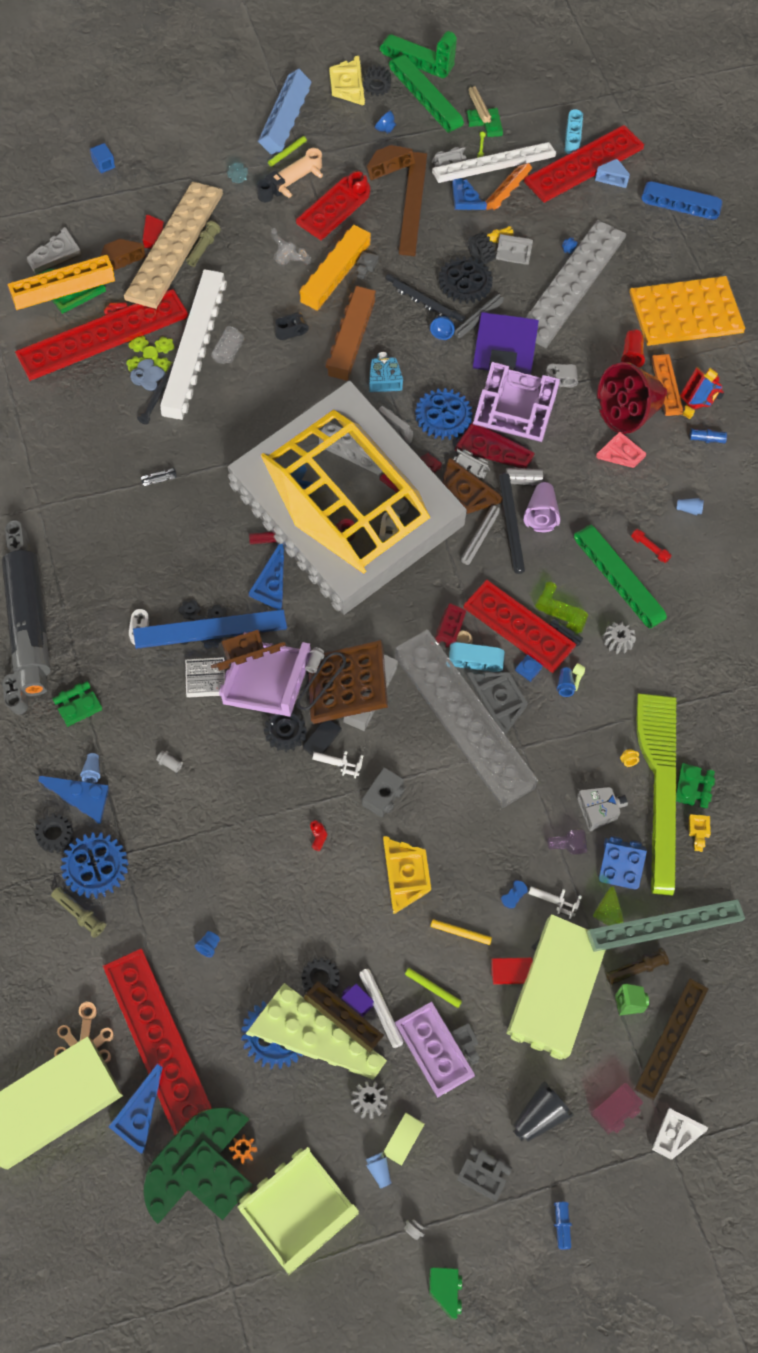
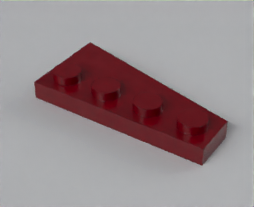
M473 422L455 448V451L457 449L460 451L466 450L473 456L525 469L535 455L534 452L485 427L474 425Z

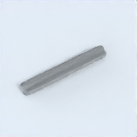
M495 505L490 507L462 555V563L466 565L471 563L500 511L499 507Z

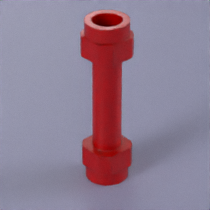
M637 528L632 533L631 538L636 543L641 542L658 555V560L664 563L669 561L672 556L666 549L662 550L645 537V533Z

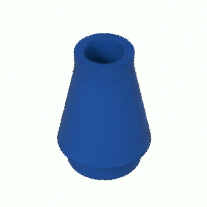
M565 667L560 670L557 691L563 697H570L574 694L576 686L572 670Z

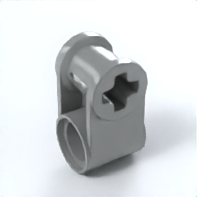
M548 365L545 376L560 379L559 387L570 388L578 384L577 367L575 365Z

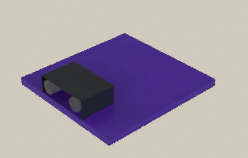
M481 312L473 369L490 371L491 363L494 362L509 366V370L531 375L539 320Z

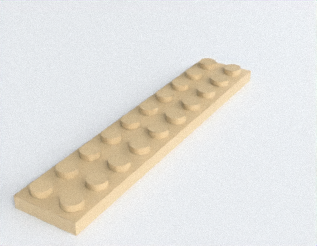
M196 182L190 184L124 294L126 301L155 309L158 307L222 197V189Z

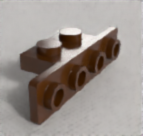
M259 630L251 631L221 641L227 660L210 666L211 669L218 668L219 671L230 668L229 664L233 662L239 665L247 662L246 658L252 657L253 660L264 657L263 653L267 651L270 654L281 651L280 647L286 646V644L281 642L263 647Z

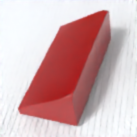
M146 215L143 234L144 248H153L163 231L164 221Z
M493 958L491 961L493 984H524L533 958Z

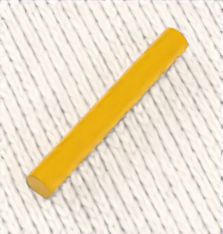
M435 919L431 923L433 928L490 945L492 940L490 936Z

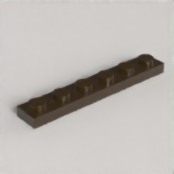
M691 978L688 980L634 1090L651 1100L656 1098L709 988Z

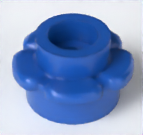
M573 237L565 239L562 245L564 252L571 254L577 246V241Z

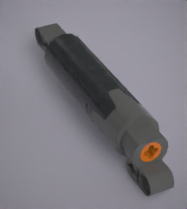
M13 520L5 528L7 547L11 552L3 556L2 559L13 674H9L3 679L4 702L14 714L20 715L28 709L27 696H37L48 691L46 676L51 672L38 557L30 551L28 533L19 521Z

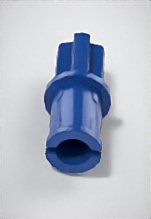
M568 1202L554 1203L556 1215L554 1227L557 1228L558 1248L561 1250L571 1249L570 1227L572 1223L569 1222Z

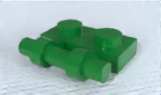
M88 681L82 684L78 683L74 685V688L66 692L63 690L58 693V696L52 698L55 705L63 702L64 706L58 708V711L67 727L102 710L94 692L88 694L84 692L91 688ZM77 694L80 696V698L72 702L68 700Z
M682 763L676 788V802L693 806L696 799L701 801V808H708V804L712 799L711 789L715 784V772L707 770L706 776H701L702 768ZM698 784L704 785L703 792L697 791Z

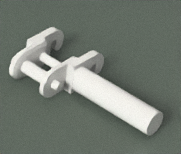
M344 751L343 759L314 752L312 760L343 767L341 769L343 776L345 773L351 774L356 779V776H359L357 772L360 771L363 755H360L357 765L347 763V751ZM346 766L355 767V771L346 769Z
M532 886L528 893L560 905V907L556 908L558 910L557 914L562 912L570 915L569 919L572 916L575 917L573 912L577 911L582 897L579 895L577 902L573 905L564 901L565 889L562 890L560 897ZM563 904L572 907V910L563 909Z

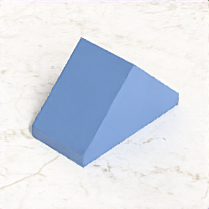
M616 159L598 167L595 181L626 188L630 174L620 161Z

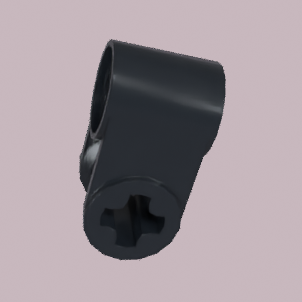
M300 312L280 317L275 322V337L279 340L301 336L309 330V326L303 321V315Z

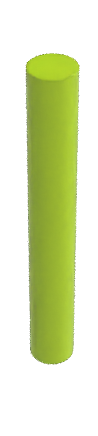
M302 136L268 161L269 166H274L307 141L306 138Z
M407 969L406 976L453 1006L460 1007L462 1003L460 999L413 969Z

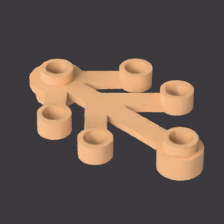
M84 1002L79 1007V1015L83 1018L80 1041L90 1036L91 1021L97 1014V1009L91 1002ZM86 1009H92V1014L89 1016L85 1015ZM62 1025L58 1028V1036L64 1039L70 1047L78 1043L67 1025ZM110 1028L102 1029L100 1035L93 1040L95 1046L98 1048L104 1042H110L114 1037V1033ZM68 1029L67 1035L62 1036L61 1030ZM106 1031L111 1032L109 1038L103 1037V1034ZM58 1047L54 1052V1056L56 1057L60 1050L65 1051L67 1049ZM105 1049L99 1051L100 1055L103 1053L108 1054V1058L104 1060L105 1064L111 1060L110 1052Z

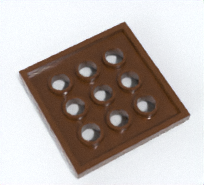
M381 640L324 653V658L334 652L342 653L346 658V664L350 663L351 665L341 670L333 680L332 687L326 689L310 708L313 724L388 708L384 648ZM340 655L329 657L309 686L310 704L342 666L343 658ZM369 659L368 663L361 664L363 660ZM327 668H332L330 672L324 673ZM309 672V681L315 673ZM365 675H370L367 680H362ZM352 679L349 684H343L345 680ZM366 691H371L368 696H363ZM353 695L351 699L344 700L346 696ZM329 699H334L331 704L326 705Z

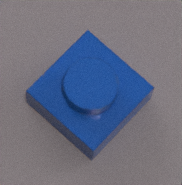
M527 655L516 667L515 671L531 682L540 672L543 665Z

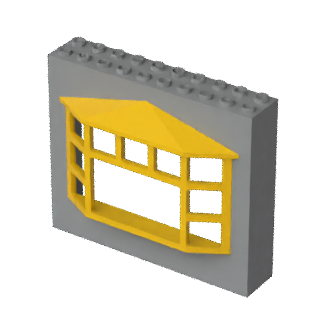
M351 381L342 385L228 466L229 485L233 491L240 493L242 501L252 507L253 514L263 520L264 527L275 534L274 538L276 541L286 547L287 554L297 560L299 568L309 574L310 581L314 585L317 583L322 595L325 598L329 597L334 609L337 612L341 611L343 615L465 524L466 508ZM336 418L344 427L337 433L329 437L319 430L326 423ZM312 433L324 441L310 452L304 451L297 445ZM347 433L353 437L400 490L366 516H363L313 460L314 456ZM290 449L302 456V458L287 468L282 467L275 461ZM308 463L321 478L308 488L303 489L290 474L303 464ZM323 484H327L340 500L322 511L309 495ZM404 496L420 512V516L405 527L391 507V505ZM345 505L358 519V522L341 533L328 516ZM383 511H387L398 528V532L382 543L369 524V521ZM361 527H364L375 543L376 548L359 559L346 538Z

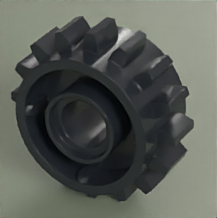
M292 711L291 716L270 715V721L265 722L266 742L270 741V747L275 746L277 751L280 749L285 752L290 749L294 751L296 746H301V740L306 739L307 727H304L305 721L301 720L300 714L296 716L294 711ZM282 729L290 730L288 733L281 732Z

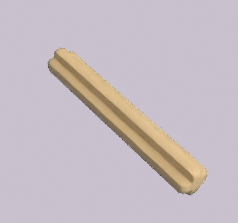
M475 86L470 87L469 95L484 123L490 122L491 115L478 89Z

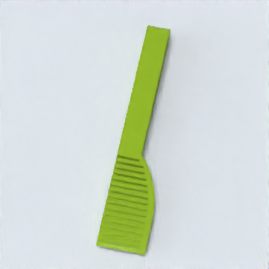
M638 693L637 737L643 757L654 773L651 893L673 896L675 889L676 697Z

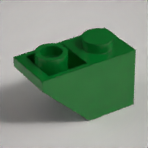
M430 1268L429 1295L450 1319L456 1320L457 1314L462 1312V1300L458 1299V1289L462 1290V1275H458V1269Z

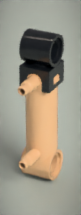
M311 148L307 150L304 157L278 173L273 171L265 179L259 180L257 182L259 201L264 203L270 202L274 195L278 197L281 194L290 198L292 194L286 187L310 172L322 178L323 174L320 171L322 168V152L319 149Z

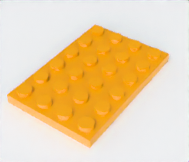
M727 276L630 288L631 300L647 346L738 334L745 331V326Z

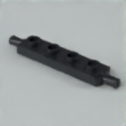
M390 273L387 274L386 280L393 283V286L397 288V292L403 295L407 293L411 296V300L417 303L421 301L425 304V308L431 311L434 309L438 311L439 316L454 318L461 323L464 321L465 316L459 314L456 310L419 291L398 277L396 278Z

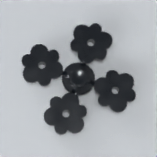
M195 600L184 601L183 606L179 607V613L183 615V618H191L193 621L228 617L226 608H221L218 604L214 605L212 609L207 610V618L202 615L198 616L201 608ZM223 638L201 640V642L204 643L206 649L218 648ZM184 642V643H181V644H182V645H187L189 642Z

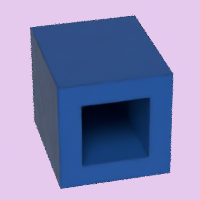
M105 143L90 149L92 162L100 174L115 168L114 157Z

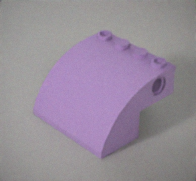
M492 362L473 424L542 442L560 379L545 375L540 378L509 370V366Z

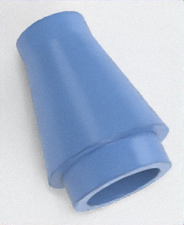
M699 498L678 499L677 510L694 515L702 514L704 500H699Z
M95 753L87 755L80 774L83 782L95 784L100 779L99 755Z
M378 1153L366 1159L368 1163L366 1166L378 1183L379 1188L390 1185L392 1182L387 1158L383 1156V1153Z

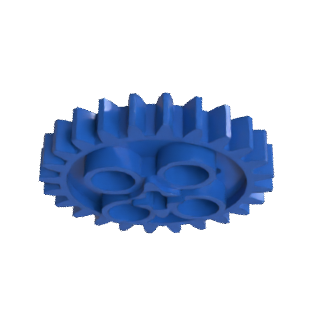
M437 388V393L430 390V395L425 393L424 398H420V402L417 403L415 415L416 421H419L418 426H423V432L428 430V436L435 434V439L438 435L441 436L442 440L445 436L451 440V435L457 438L458 433L463 435L464 430H467L468 426L471 425L473 413L472 407L469 406L470 402L465 401V396L459 397L460 392L453 394V389L447 392V389L444 388V391L441 392Z
M92 833L91 838L88 839L84 834L83 841L76 838L77 845L75 846L70 843L69 845L72 850L64 851L68 858L61 859L66 864L61 866V870L64 871L62 877L67 879L65 881L67 886L72 885V892L78 889L79 896L85 892L87 898L90 897L91 893L94 894L96 899L99 893L106 897V890L113 893V886L120 887L118 880L125 881L122 873H128L127 868L124 867L129 865L128 860L125 859L127 854L122 852L124 848L122 845L118 846L117 839L111 842L110 835L104 839L103 833H100L98 838ZM89 850H92L93 856L101 876V881L97 880L88 853ZM106 850L103 856L97 855L98 851ZM80 857L87 858L83 863L77 862ZM106 868L113 869L111 873L103 874ZM86 875L93 876L90 881H83Z
M262 1001V1008L257 1005L254 1006L255 1013L248 1012L250 1019H244L243 1023L246 1026L242 1027L241 1032L247 1033L267 1006L265 1001ZM244 1034L241 1037V1041H247L243 1048H250L248 1057L255 1055L254 1062L262 1060V1067L266 1063H270V1069H273L274 1064H277L278 1068L281 1069L284 1062L290 1067L291 1059L297 1063V1055L303 1057V1054L289 1049H282L279 1044L274 1042L269 1043L267 1047H263L258 1042L262 1038L257 1036L252 1037Z

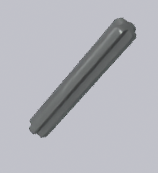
M496 294L459 325L454 331V336L461 338L480 322L481 312L491 313L503 303V296Z

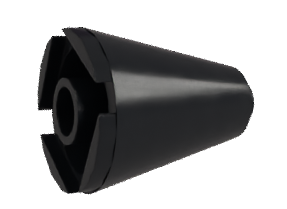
M545 1081L539 1086L513 1124L516 1128L513 1132L521 1141L526 1139L529 1142L574 1115L554 1090L548 1087L549 1085Z

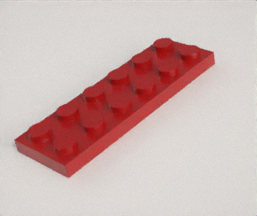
M488 580L464 604L463 608L543 665L551 673L560 666L576 646L574 642Z

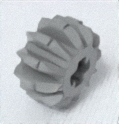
M614 622L612 626L606 628L603 639H605L604 646H609V651L614 649L616 654H618L621 650L625 654L627 650L633 648L636 637L634 636L635 630H629L630 624L625 627L623 622L620 625Z
M365 1081V1088L358 1084L357 1089L359 1092H352V1096L356 1099L351 1100V1105H358L354 1109L355 1113L362 1110L361 1118H365L366 1113H369V1118L373 1119V1112L380 1116L382 1112L379 1108L386 1109L387 1107L382 1101H386L388 1096L381 1095L384 1092V1087L376 1089L377 1082H374L373 1086L369 1087V1081ZM365 1096L368 1098L374 1097L373 1104L370 1102L365 1103Z

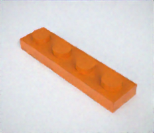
M529 163L519 165L485 201L487 203L486 210H494L501 206V202L508 198L510 192L519 186V182L528 176V172L532 169Z
M653 355L651 361L655 377L667 389V396L662 406L664 415H682L683 408L670 355Z

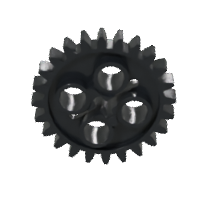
M463 256V260H460L459 257H456V261L450 259V264L446 262L445 267H441L438 280L439 288L443 289V294L447 293V298L453 297V302L458 299L459 304L462 301L468 304L471 300L474 304L475 299L481 301V297L486 298L487 293H490L493 284L492 272L488 271V266L484 267V262L478 263V259L472 261V257H470L469 260H466V257Z

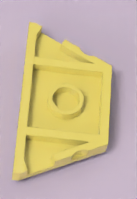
M359 56L354 57V61L349 63L344 61L339 65L330 67L332 96L364 105L365 99Z

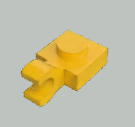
M690 814L688 817L689 836H695L694 851L702 852L703 847L705 848V837L709 838L711 834L710 816Z

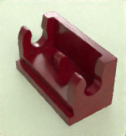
M449 603L443 612L433 643L438 645L443 641L446 643L445 647H450L452 643H455L467 610Z

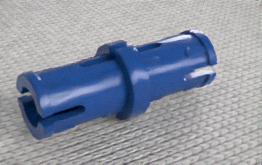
M691 429L690 440L705 441V443H726L727 432L711 431V429Z

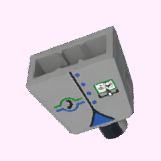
M610 787L581 790L577 796L589 832L615 821L620 815L619 808L628 806L626 796L620 795L615 797Z

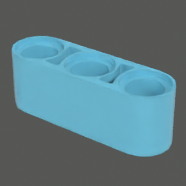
M577 109L571 110L568 116L565 138V152L567 154L578 150L580 147L583 113Z
M455 642L450 645L448 664L460 668L500 672L503 670L505 652L501 648Z

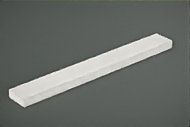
M548 142L434 167L432 173L438 183L552 158L555 157L556 151Z

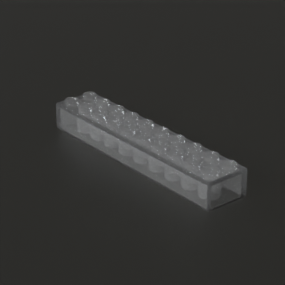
M429 630L397 646L395 659L398 660L400 666L501 807L508 806L534 790L538 779Z

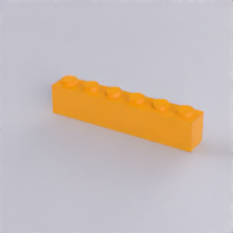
M355 225L350 230H347L343 239L337 242L335 249L328 253L326 260L320 263L314 274H311L306 285L301 287L299 292L300 302L318 311L358 261L362 252L369 247L371 233Z
M104 255L8 284L14 306L16 310L110 283L115 281L108 255Z

